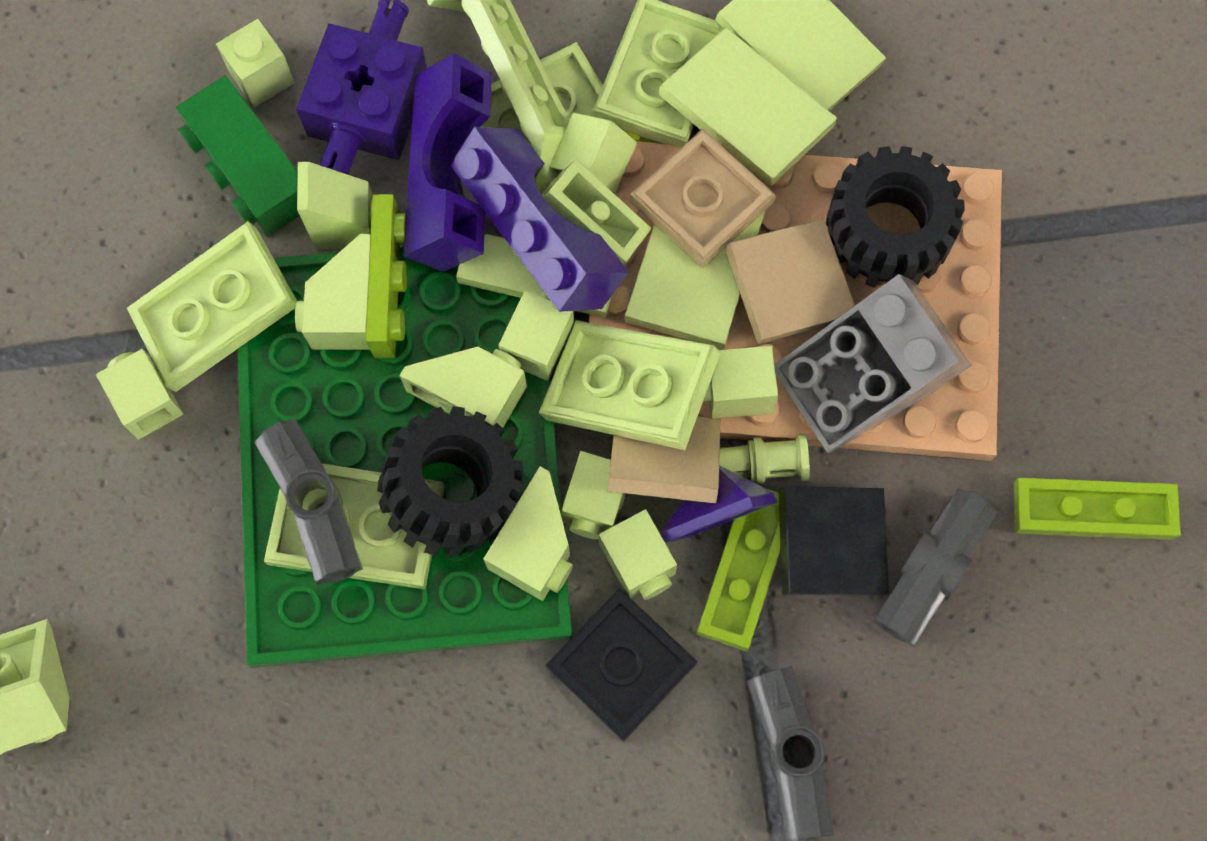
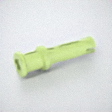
M798 434L795 440L763 442L761 437H754L752 440H748L747 445L720 448L719 465L744 478H750V481L756 484H764L767 478L797 476L800 481H809L810 465L807 437L805 434Z

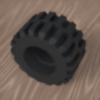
M890 146L880 147L876 157H873L868 151L858 157L856 166L850 163L843 171L841 181L838 180L828 210L826 226H828V232L832 244L835 246L839 263L841 264L846 261L849 264L846 273L854 279L859 273L866 276L865 285L875 288L878 281L887 283L898 274L913 280L916 285L920 283L923 275L929 279L937 272L940 264L945 262L960 233L963 224L961 217L965 211L964 200L957 199L961 192L957 180L949 182L947 178L950 170L943 163L935 167L931 164L933 156L924 151L921 157L911 155L912 148L901 146L899 153H892ZM879 203L898 204L908 209L915 216L920 230L907 235L888 233L873 223L866 209Z
M453 406L449 415H445L442 407L430 409L426 420L418 414L410 419L406 429L401 428L395 436L381 468L382 472L378 480L377 492L383 493L379 506L382 514L392 513L388 526L394 533L403 529L407 533L403 542L412 548L419 541L426 544L424 553L436 556L440 548H446L447 557L459 556L464 547L471 553L480 549L485 540L490 542L496 536L516 506V501L521 495L523 482L518 481L524 472L522 460H513L518 451L514 441L504 442L501 438L505 429L498 423L492 428L485 424L486 415L476 411L473 418L465 416V408ZM433 463H449L461 468L474 482L477 498L466 502H453L443 499L429 488L424 480L422 468Z

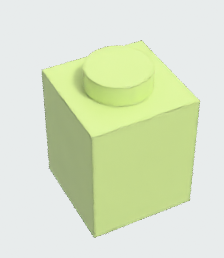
M259 19L254 20L216 43L229 73L254 108L295 84L284 54Z
M573 112L549 167L560 174L571 162L577 159L615 194L637 142L611 120Z
M525 290L498 345L499 350L516 358L522 365L520 369L550 381L574 325L573 311L559 312L545 292H541L538 296Z
M772 346L718 350L720 356L703 402L710 401L711 419L774 414L778 399V389Z
M143 349L135 353L127 352L115 357L109 362L106 369L96 374L123 426L138 440L184 415L171 390L166 387L153 360Z
M580 451L561 511L563 522L571 524L569 530L582 537L599 539L600 533L617 525L626 493L607 491L610 459Z
M646 509L599 534V546L625 593L631 599L639 594L642 595L644 600L650 599L672 585L669 578L676 575L677 563Z

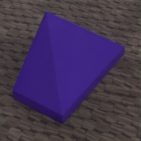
M719 465V488L716 503L683 500L660 534L665 543L690 538L773 505L777 501L773 492Z

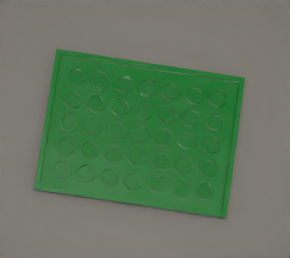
M404 246L400 247L399 261H405L407 287L405 292H398L397 309H403L405 335L403 341H396L395 358H374L370 350H312L303 333L296 330L295 309L238 348L247 666L259 668L572 638L568 580L565 581L558 593L550 589L544 600L541 601L487 569L483 558L499 532L490 542L485 540L480 549L471 553L464 547L459 556L447 557L446 548H440L436 556L432 555L425 590L354 578L317 585L312 572L270 566L264 562L280 487L254 443L262 435L263 431L280 421L285 422L295 418L322 464L382 472L381 468L388 451L400 429H406L410 419L418 414L426 420L430 409L436 408L406 392L399 376L404 367L474 347H480L491 354L495 349L499 350L498 345L521 298L460 284L456 278L459 265L442 272L403 256ZM339 252L277 257L274 260L296 300L304 301L305 282ZM525 372L527 388L503 427L505 432L501 437L504 442L514 441L518 451L513 460H522L524 472L518 480L523 482V487L516 503H518L541 466L550 472L562 518L554 422L545 420L539 414L550 386V381ZM433 463L422 468L424 479L444 483L443 499L453 502H466L477 498L474 482L461 468L449 463Z

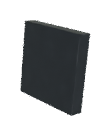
M784 486L778 488L782 595L882 596L889 594L884 488Z
M619 588L545 666L624 743L697 665L698 661Z

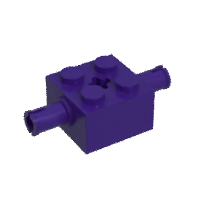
M379 0L369 33L328 23L296 108L306 135L328 142L320 166L349 175L357 150L400 160L412 126L415 75L427 69L423 47L397 41L405 18L409 13L408 7L399 0L393 1L391 9L388 8L391 0Z

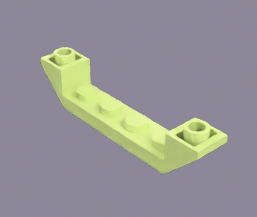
M426 0L429 6L460 12L465 11L471 18L481 39L482 49L490 58L501 80V88L510 99L520 120L522 132L529 139L532 148L545 163L535 178L536 186L541 194L548 184L559 175L549 166L569 123V119L511 1Z

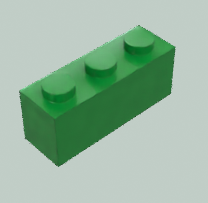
M226 75L175 107L185 125L178 128V131L194 154L203 150L211 160L204 166L222 191L228 186L233 190L238 198L231 203L244 223L249 222L252 225L257 223L265 236L269 237L300 216L297 211L298 171Z

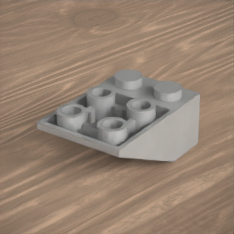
M898 274L778 361L774 366L775 374L827 453H831L926 398L971 367L972 364L915 282Z

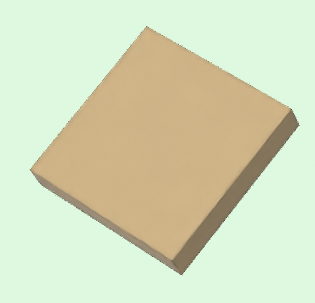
M702 129L630 194V202L703 269L774 203L776 195Z
M824 219L730 242L725 248L758 345L828 326L855 306Z
M698 416L685 450L614 435L607 491L716 503L719 488L721 419Z

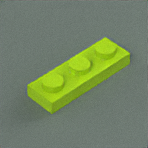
M373 194L366 343L374 358H395L396 341H403L405 335L403 309H397L398 292H405L407 287L405 261H399L400 244H404L406 213H400L393 194Z
M1017 478L1013 483L1015 534L1175 540L1181 536L1178 484Z
M772 490L769 491L774 493L777 503L733 521L696 634L746 652L749 650L781 550L779 493Z

